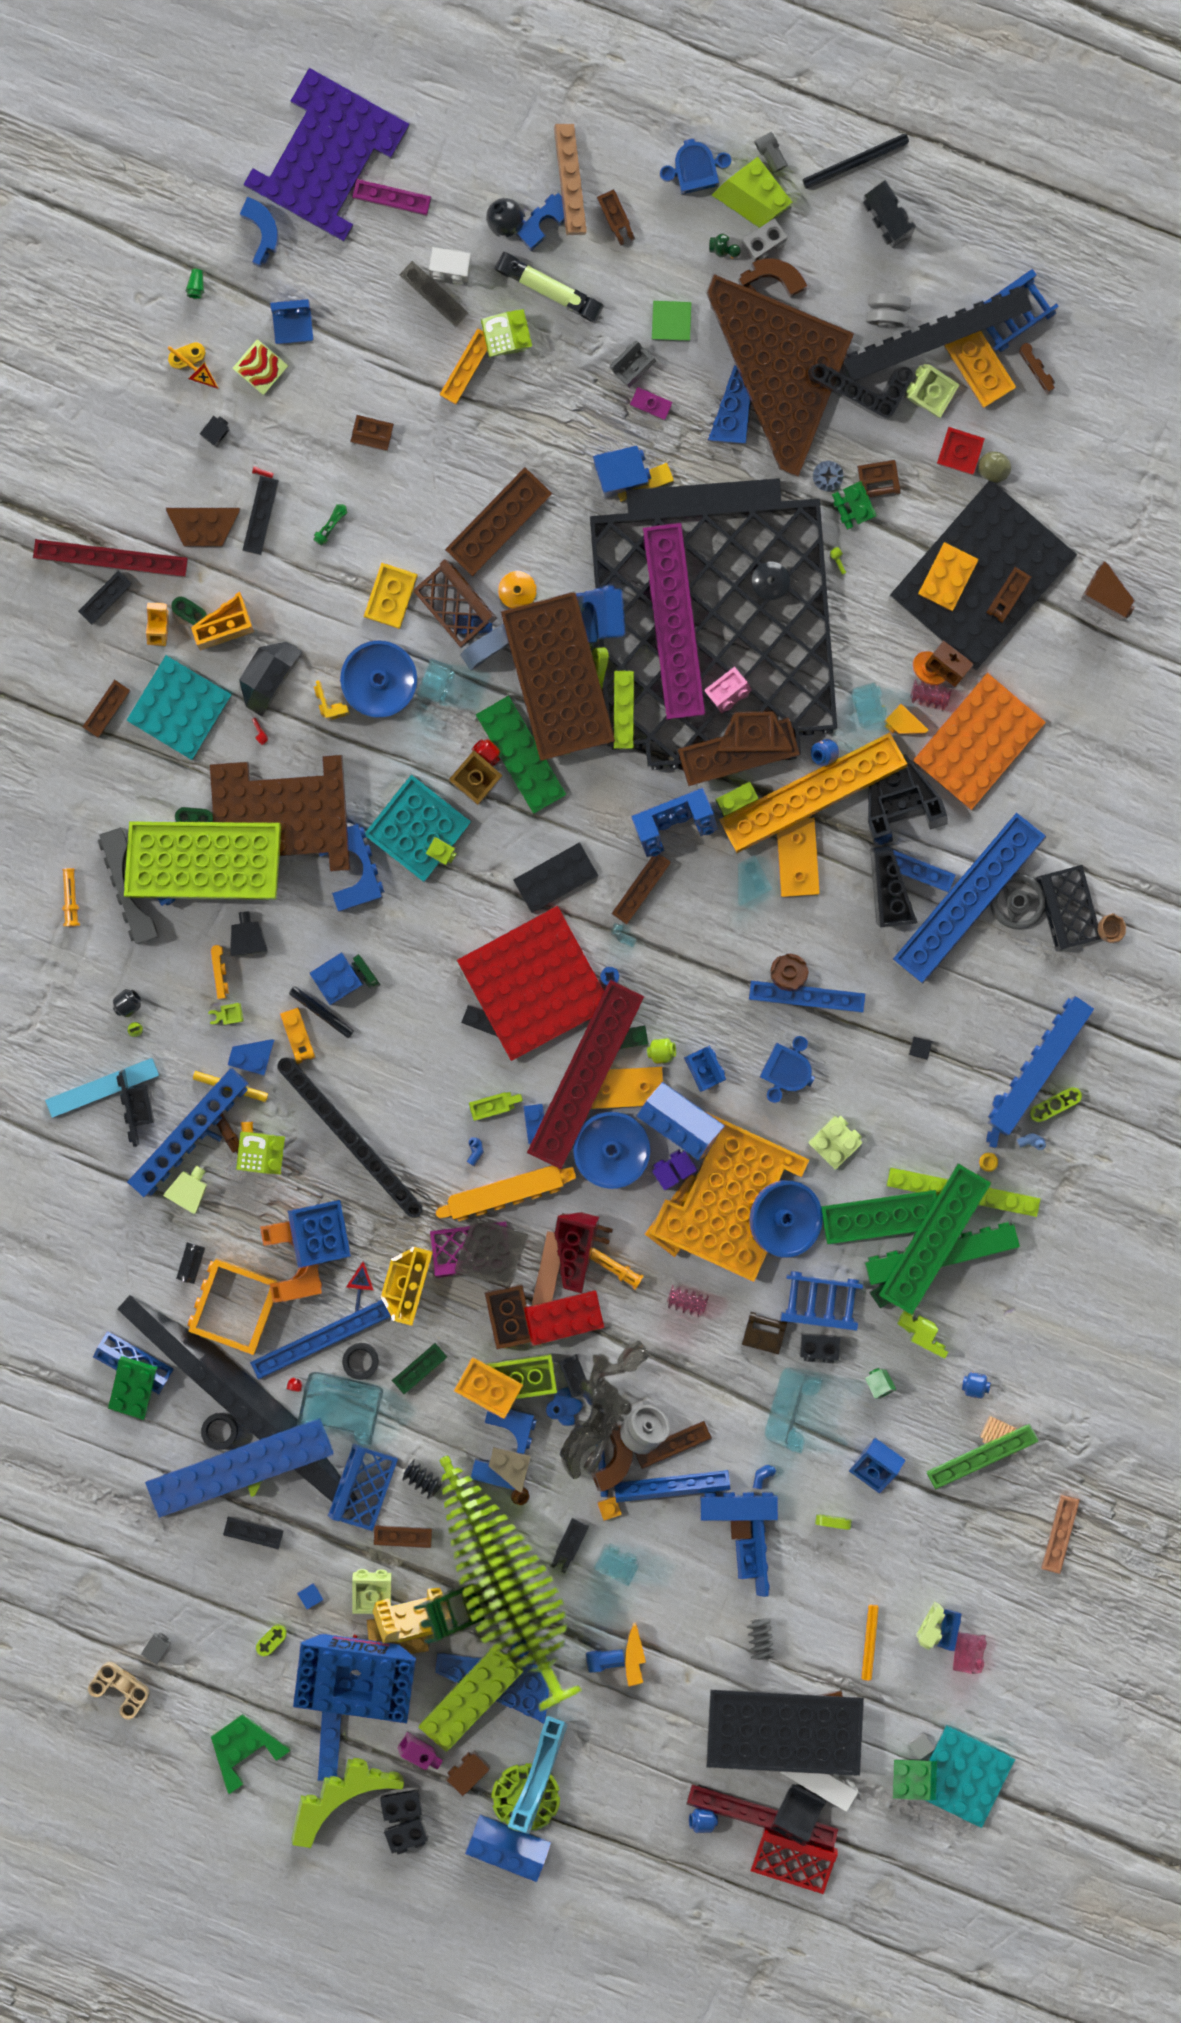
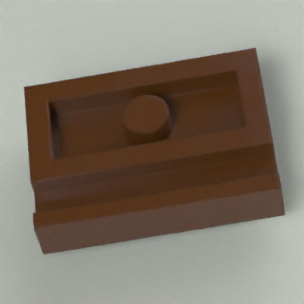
M356 415L350 443L388 452L394 424Z

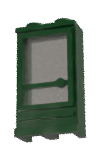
M473 1583L456 1587L414 1606V1610L425 1608L428 1619L422 1620L420 1625L422 1628L431 1627L433 1636L424 1640L425 1644L439 1641L485 1620L484 1616L475 1621L471 1619V1615L481 1609L480 1604L467 1609L466 1604L477 1597V1593L464 1597L462 1591L474 1585Z

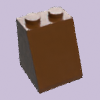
M1103 561L1096 570L1081 599L1121 621L1124 618L1130 617L1135 609V606H1133L1135 600L1109 564Z

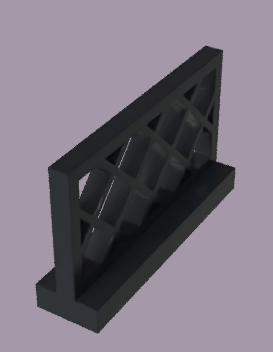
M1083 865L1036 877L1044 890L1042 895L1043 898H1046L1045 913L1056 951L1101 939L1097 931L1098 922ZM1078 870L1080 875L1077 883L1069 879L1071 872ZM1058 875L1064 879L1059 888L1053 885L1052 876ZM1066 881L1075 886L1071 895L1062 890ZM1078 888L1084 891L1085 894L1082 902L1073 897ZM1060 893L1069 898L1064 907L1058 904L1057 901ZM1071 900L1080 904L1076 913L1067 909ZM1082 907H1085L1090 912L1087 920L1078 916ZM1065 911L1074 916L1069 925L1062 920ZM1076 918L1085 923L1081 932L1072 928ZM1088 925L1094 928L1095 937L1089 938L1083 934ZM1070 930L1078 934L1076 941L1073 943H1069L1067 939V934Z

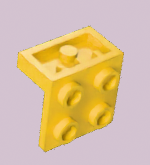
M320 680L316 681L317 686L313 688L316 698L321 699L322 704L319 705L321 716L323 718L326 717L330 721L350 715L348 706L343 705L342 702L331 705L332 709H329Z

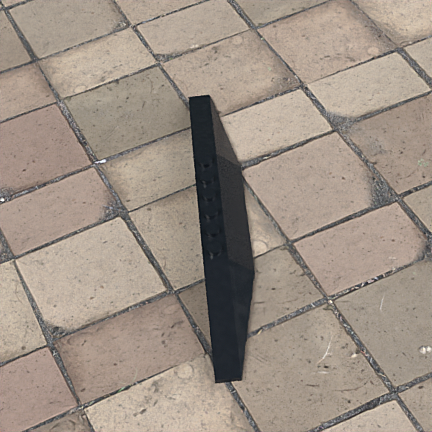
M129 1295L117 1308L187 1376L259 1440L302 1424L300 1420L215 1344L205 1340L200 1335L189 1332L183 1325L173 1321L132 1295ZM327 1457L294 1469L333 1502L341 1476ZM351 1492L350 1498L352 1502L358 1500L354 1492Z

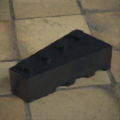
M889 846L870 848L876 924L880 928L917 924L918 922L893 850Z

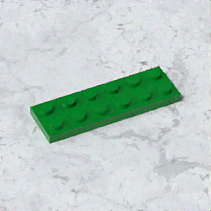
M509 695L475 714L489 739L500 749V758L533 814L566 796L547 760L540 761L536 742Z
M936 1190L821 1206L827 1244L916 1232L937 1198Z

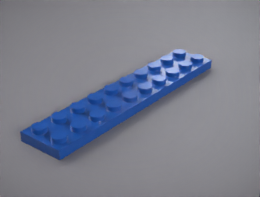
M1016 812L896 954L893 960L923 984L1046 839V836Z
M318 1418L147 1480L145 1484L160 1518L329 1457L334 1452L322 1421Z

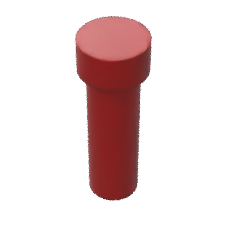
M256 466L252 470L253 474H259L268 478H273L274 473L259 469Z

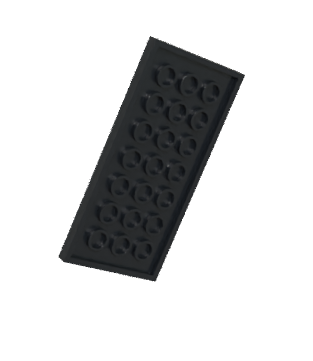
M710 1689L706 1768L860 1776L864 1698Z

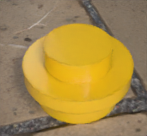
M984 1153L979 1159V1165L984 1171H994L998 1166V1158L993 1153Z

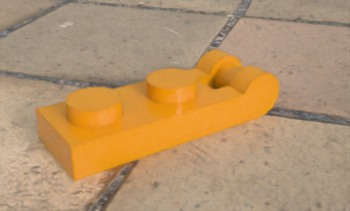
M214 945L211 948L217 999L227 998L226 994H229L228 982H224V975H227L225 963L222 964L221 961L224 949L220 945Z
M299 1007L280 1013L296 1063H303V1060L315 1059L316 1057ZM305 1046L307 1051L300 1053L298 1048Z

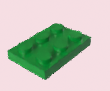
M121 1356L117 1366L108 1409L144 1420L147 1415L158 1367Z

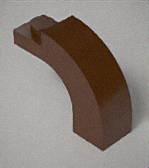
M768 258L752 263L754 271L751 272L749 269L741 273V277L738 279L739 284L745 287L747 284H751L761 278H774L784 286L789 298L807 289V284L800 272L791 264L779 259Z
M615 1423L606 1426L613 1445L612 1459L607 1466L591 1473L596 1489L600 1492L617 1485L626 1476L632 1463L633 1451L624 1444L620 1434L621 1427Z

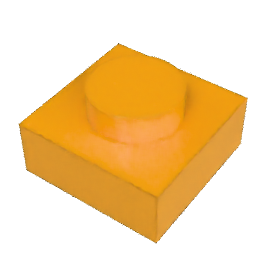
M615 1496L597 1502L603 1521L622 1515Z

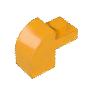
M147 603V645L166 646L169 621L167 604Z

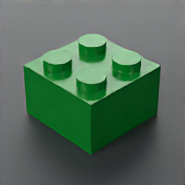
M894 1759L893 1799L936 1800L937 1761Z

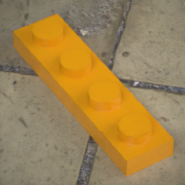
M477 328L439 396L455 405L458 403L488 351L482 330Z

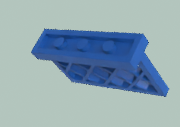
M353 1443L328 1517L338 1522L341 1521L373 1531L398 1458ZM365 1453L373 1456L375 1461L365 1466L363 1458ZM385 1459L392 1461L390 1467L382 1471L379 1463ZM377 1465L380 1473L370 1477L367 1469ZM365 1471L368 1480L359 1484L356 1479L357 1475ZM382 1476L384 1484L376 1489L373 1480ZM370 1483L374 1491L364 1496L361 1487ZM358 1489L362 1497L352 1502L350 1498L351 1492ZM376 1494L378 1498L377 1504L370 1507L366 1499ZM364 1501L367 1509L358 1514L354 1505ZM352 1507L355 1516L350 1519L343 1518L345 1510ZM370 1513L372 1517L369 1525L363 1524L360 1519L361 1516Z

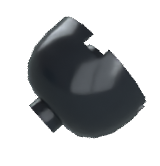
M499 198L489 206L486 213V221L490 230L497 237H500V235L510 237L522 228V221L526 214L521 205L515 200Z

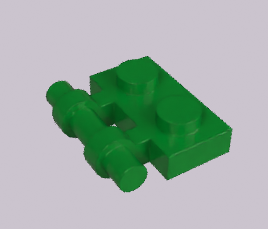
M862 481L844 488L845 497L841 498L839 492L832 494L833 504L835 508H838L841 515L840 520L842 524H845L847 530L854 527L851 521L854 518L857 524H861L876 517ZM846 503H849L852 510L850 514H848L844 505Z

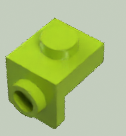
M436 837L425 853L444 865H447L448 862L452 863L456 856L454 847Z

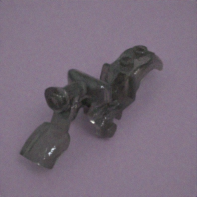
M639 1340L628 1345L623 1350L616 1364H612L604 1354H593L594 1365L589 1380H582L579 1386L585 1400L591 1406V1414L586 1421L575 1420L574 1423L576 1425L564 1442L559 1454L564 1469L572 1479H577L581 1476L580 1460L583 1454L590 1447L597 1445L595 1451L591 1452L583 1466L588 1474L595 1472L612 1431L619 1430V1427L616 1426L617 1421H624V1417L621 1414L628 1415L632 1410L631 1403L624 1399L618 1393V1389L611 1385L605 1377L636 1371L648 1359V1351Z

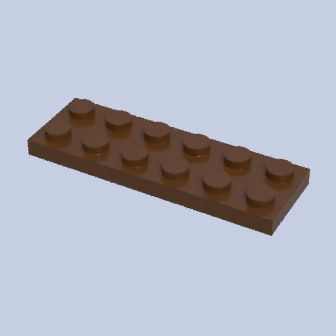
M524 467L452 541L445 551L473 577L550 498L552 493Z
M786 718L778 722L792 747L791 751L717 752L723 737L678 749L688 787L800 755L790 719Z

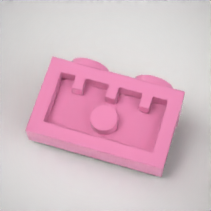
M734 667L704 691L717 706L718 710L724 713L730 710L740 699L746 698L752 689Z

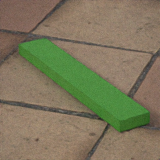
M1029 1423L928 1470L927 1475L936 1490L1037 1443L1038 1438Z

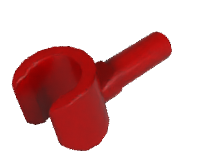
M253 718L252 721L259 733L255 739L263 745L268 741V736L260 727L257 719Z

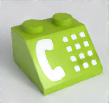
M524 309L508 311L481 319L489 357L524 352L532 347Z
M241 1131L236 1170L281 1175L285 1137Z

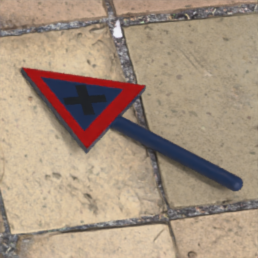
M364 1261L346 1286L347 1288L358 1289L355 1312L359 1311L361 1289L374 1291Z

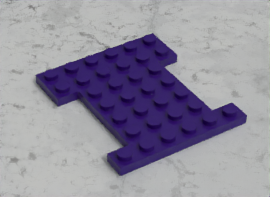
M308 68L290 100L291 103L305 110V115L270 177L252 168L243 185L344 242L353 224L337 215L374 150L390 159L392 158L410 124L315 70Z

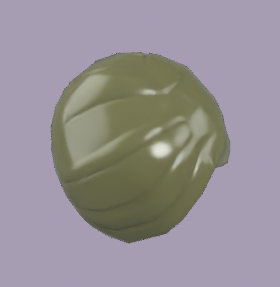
M991 451L980 458L977 469L983 478L999 483L1006 480L1011 473V463L1003 453Z

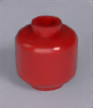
M480 739L471 749L492 767L500 760L498 757L500 749L489 739Z

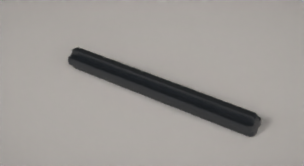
M906 133L901 134L803 178L802 183L806 189L908 144V136Z

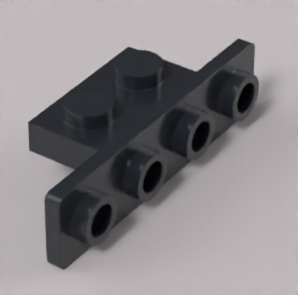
M123 1069L117 1075L118 1087L122 1088L123 1094H120L121 1104L125 1105L126 1108L124 1120L126 1124H129L128 1140L130 1143L132 1142L133 1147H137L139 1145V1138L136 1126L154 1123L155 1121L148 1085L128 1087L126 1072Z

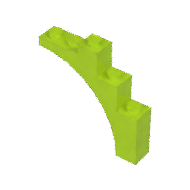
M348 1759L343 1780L336 1776L324 1777L320 1798L310 1794L306 1796L301 1795L291 1836L292 1845L311 1848L315 1835L324 1820L343 1802L371 1790L403 1789V1775L394 1771L389 1773L382 1772L376 1768L369 1770L367 1762L363 1759Z

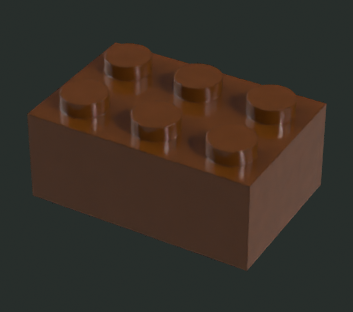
M523 1284L486 1291L484 1294L496 1349L530 1343L531 1339L524 1312L527 1303Z

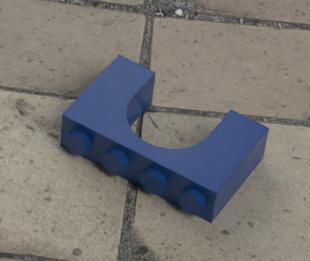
M605 586L585 591V593H576L589 644L597 642L596 615L598 638L625 636L622 589H614V586Z
M358 824L347 827L349 851L356 853L363 863V874L359 882L354 886L332 893L338 912L382 898V893L385 892L382 882H378L376 875L379 874L376 864H372L370 857L373 856L370 846H366L364 838H367L364 828L359 827ZM329 852L319 853L320 857L329 855Z
M510 1408L505 1419L488 1410L485 1423L502 1427L512 1432L517 1440V1453L524 1454L525 1449H530L532 1438L529 1437L530 1430L534 1431L537 1419H533L534 1414ZM475 1458L471 1474L473 1480L515 1490L513 1486L489 1467L488 1461Z

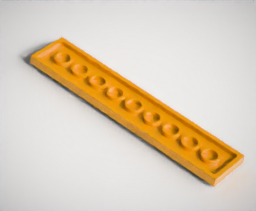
M889 732L838 758L835 762L823 766L719 819L734 850L736 853H739L908 767Z

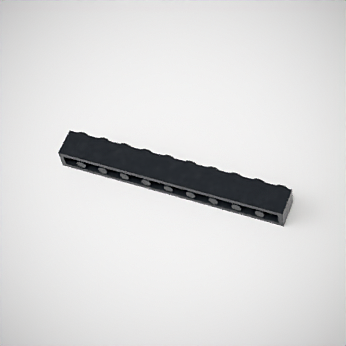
M1015 287L1009 290L1010 294L1002 296L1000 293L990 297L992 301L985 304L984 301L973 304V309L966 311L965 308L955 311V316L948 318L945 315L937 318L938 323L933 325L927 322L918 326L919 330L912 332L910 329L900 333L901 337L895 340L893 336L882 340L883 344L876 347L875 344L869 345L864 348L865 352L860 354L857 351L847 354V359L844 362L851 380H858L1032 311L1033 309L1025 288Z

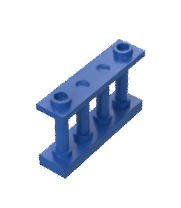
M1033 269L995 295L1001 293L1002 296L1010 294V289L1024 286L1029 289L1044 312L1036 318L1033 317L1030 311L1024 313L1023 316L1028 324L1018 329L1012 319L1004 321L1012 332V335L1005 340L1001 338L994 326L986 328L997 344L993 347L994 352L998 350L1000 353L1009 347V342L1045 317L1048 320L1057 314L1055 310L1059 307L1056 303L1050 307L1035 286L1033 279L1037 274ZM991 298L985 301L984 304L992 301Z
M791 1271L790 1274H786V1279H792L788 1309L785 1312H781V1321L857 1331L858 1322L854 1321L852 1317L856 1288L863 1289V1284H860L859 1280L848 1278V1282L807 1277L802 1276V1272ZM799 1280L811 1282L807 1312L805 1311L804 1315L797 1314V1310H795ZM818 1283L830 1284L827 1309L824 1317H818L814 1313ZM837 1285L849 1287L845 1317L843 1316L842 1320L835 1319V1315H833Z

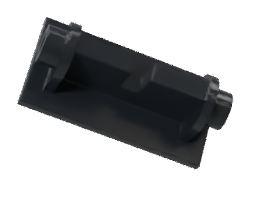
M187 1242L176 1279L185 1283L195 1284L205 1247Z

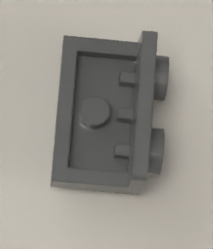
M635 340L627 346L626 350L619 357L613 360L609 367L614 375L630 388L656 360Z

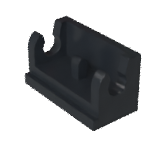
M577 1354L559 1360V1365L573 1398L591 1390Z

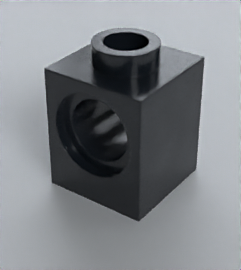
M213 415L199 434L214 447H217L230 431V428L227 426L228 422L221 416L217 419Z

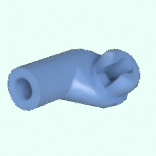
M1034 1133L1017 1139L1020 1148L1031 1145L1037 1148V1150H1043L1046 1147L1045 1140Z

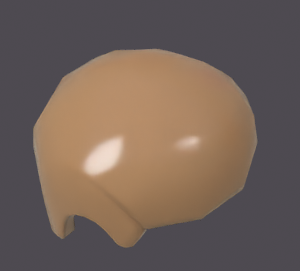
M1112 913L1102 917L1098 923L1097 931L1101 939L1114 944L1121 941L1125 936L1126 925L1122 917Z

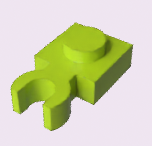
M241 1003L220 1006L221 1012L218 1010H210L208 1014L216 1015V1020L210 1022L213 1025L219 1024L222 1020L223 1025L244 1022Z

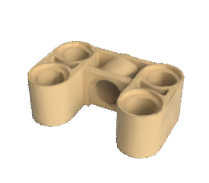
M106 1662L88 1686V1692L93 1697L102 1696L109 1686H114L125 1694L124 1697L126 1699L121 1705L119 1713L122 1718L128 1720L135 1717L147 1700L150 1692L145 1684L113 1662ZM110 1667L113 1670V1675L107 1676L104 1673V1668ZM93 1684H101L102 1691H95L93 1689ZM138 1689L143 1690L145 1697L138 1698L135 1691ZM124 1706H132L134 1713H126Z

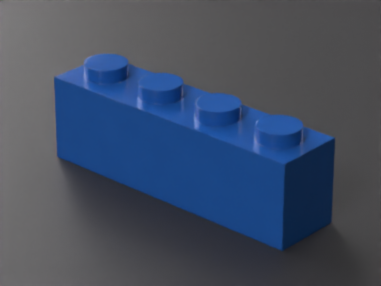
M706 1492L704 1495H700L701 1521L778 1520V1497L773 1495V1492H762V1495H754V1492H743V1495H735V1492H724V1495H716V1492Z

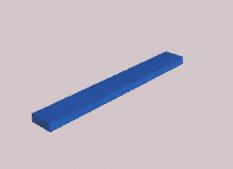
M380 1300L251 1361L250 1364L257 1378H263L391 1317L383 1300Z

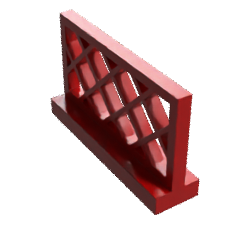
M764 1828L750 1871L824 1894L834 1862H836L838 1856V1848L834 1847L831 1849L811 1842L802 1846L778 1832ZM764 1841L772 1843L775 1849L765 1853L763 1849ZM788 1848L791 1849L793 1855L784 1859L780 1851ZM778 1853L781 1861L772 1865L768 1856ZM807 1854L812 1861L802 1865L798 1857ZM765 1858L769 1867L765 1869L757 1868V1862ZM796 1859L799 1867L790 1871L786 1862ZM825 1860L830 1863L828 1868L820 1870L817 1862ZM784 1864L787 1873L783 1875L777 1874L774 1868ZM814 1864L818 1872L808 1876L804 1868ZM802 1870L806 1878L801 1881L795 1880L792 1874ZM820 1876L823 1881L821 1888L814 1886L811 1880Z

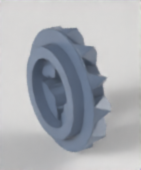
M829 460L821 462L815 467L813 481L820 490L833 491L842 484L843 471L837 463ZM828 468H830V473L836 477L830 478L827 484L826 477L820 475L826 474Z

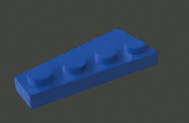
M734 365L708 441L746 444L751 400L736 365Z

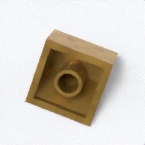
M473 750L448 780L475 804L479 805L503 775Z

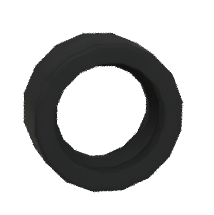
M356 1343L350 1346L342 1359L343 1369L346 1374L357 1380L371 1377L379 1364L377 1352L372 1346L365 1343ZM363 1350L371 1356L372 1364L366 1372L359 1373L351 1368L349 1359L355 1351Z
M225 1413L210 1415L201 1427V1437L204 1443L209 1448L215 1450H224L230 1447L238 1435L236 1421ZM216 1420L225 1421L231 1428L230 1437L224 1442H215L208 1434L210 1424Z

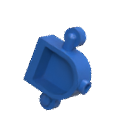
M688 139L683 141L684 145L676 154L675 169L672 166L666 165L660 170V178L664 182H670L674 177H677L681 195L718 187L719 180L716 167L727 169L731 165V156L728 153L722 152L714 160L711 150L706 145L695 142V139Z
M797 1036L793 1039L792 1050L776 1043L759 1076L775 1084L773 1088L767 1091V1099L772 1103H777L781 1100L782 1088L788 1091H797L806 1085L811 1087L815 1076L812 1075L809 1061L799 1054L800 1051L805 1050L808 1046V1041L803 1036Z

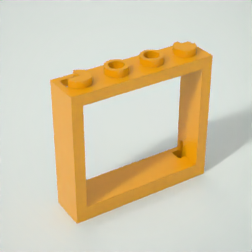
M216 1258L214 1262L210 1261L207 1272L210 1273L207 1280L204 1279L200 1290L203 1293L201 1298L197 1297L194 1308L197 1310L195 1315H191L187 1324L190 1327L189 1332L254 1355L274 1303L271 1288L269 1289L249 1346L197 1328L219 1267L267 1285L279 1281Z

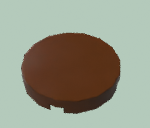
M791 953L777 957L773 961L770 970L773 983L785 991H795L801 988L806 983L809 974L804 959Z

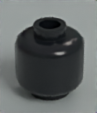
M124 989L113 999L114 1012L118 1016L131 1017L140 1009L141 997L135 990Z

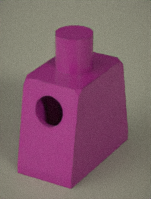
M408 1731L397 1747L402 1758L424 1770H427L429 1766L438 1770L443 1760L436 1756L432 1746Z

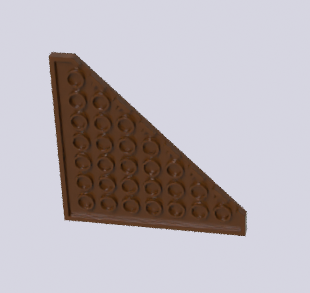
M713 274L706 294L779 470L799 477L831 395V391L813 382L808 377V370L811 366L821 363L839 372L854 333ZM816 367L814 374L818 378L822 376V371ZM832 377L831 379L832 386H834L836 382V377Z

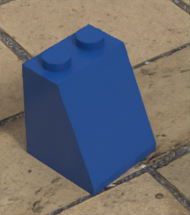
M637 445L593 456L594 465L605 498L649 484L648 479H651L649 469L644 468L642 461L646 459L643 450H639Z

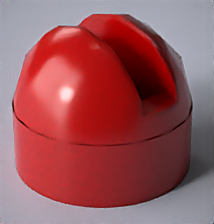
M295 1377L288 1380L286 1389L301 1392V1380Z

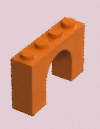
M289 1221L260 1226L263 1245L287 1242L294 1246ZM314 1264L300 1267L292 1278L270 1283L273 1302H283L322 1294V1283L318 1273L319 1265Z

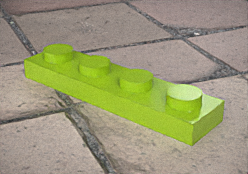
M614 671V749H633L634 671Z

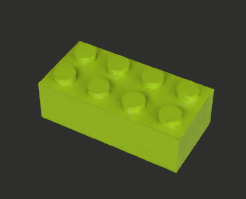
M552 1353L485 1363L523 1384L516 1399L557 1393Z

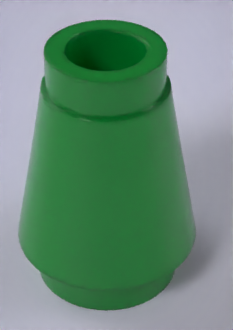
M191 270L185 290L187 297L193 299L202 298V294H204L202 270Z

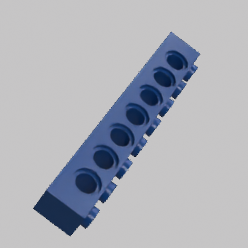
M233 1068L229 1069L127 1183L141 1196L146 1197L149 1195L151 1197L158 1189L156 1185L160 1181L164 1182L171 1175L169 1172L173 1166L177 1168L184 1161L181 1157L186 1152L190 1154L196 1148L194 1143L199 1138L203 1140L209 1133L207 1129L212 1124L215 1126L222 1119L220 1116L224 1110L228 1112L235 1105L233 1100L237 1096L241 1098L247 1092L246 1086L249 1083ZM227 1086L232 1089L231 1097L224 1095V1087ZM212 1101L219 1103L220 1108L218 1111L211 1109L210 1104ZM199 1115L206 1117L207 1122L205 1125L199 1124ZM186 1129H191L194 1132L193 1139H188L185 1136ZM173 1143H178L181 1146L180 1153H175L172 1150ZM161 1157H165L168 1160L167 1167L160 1165L159 1159ZM148 1171H152L155 1174L154 1181L147 1179L146 1174Z

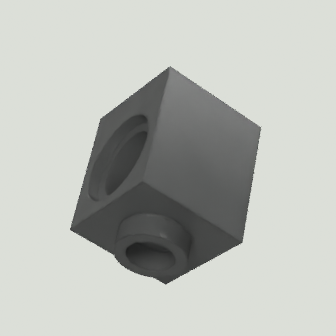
M154 1633L141 1655L157 1665L171 1644L168 1641L169 1638L162 1633Z

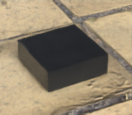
M913 1036L909 1055L928 1060L932 1041Z

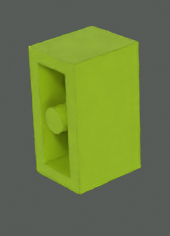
M748 782L718 797L715 801L725 817L759 798L751 782Z

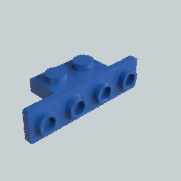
M751 1520L752 1538L735 1540L738 1579L755 1578L756 1595L768 1597L770 1585L767 1576V1545L764 1535L766 1528L763 1520Z

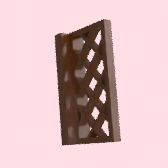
M444 559L439 564L440 566L413 591L458 646L462 648L489 623H493L497 617L454 565ZM440 572L445 575V584H435L436 576ZM425 586H432L431 597H424L420 590ZM435 586L445 587L444 598L434 597ZM448 587L457 589V599L447 598ZM434 600H443V611H435L433 608ZM447 601H456V612H446ZM460 602H467L469 604V613L459 612ZM446 614L455 615L454 626L445 623ZM459 615L468 616V626H458ZM472 616H479L483 622L478 627H471ZM458 629H467V637L460 641L457 637Z

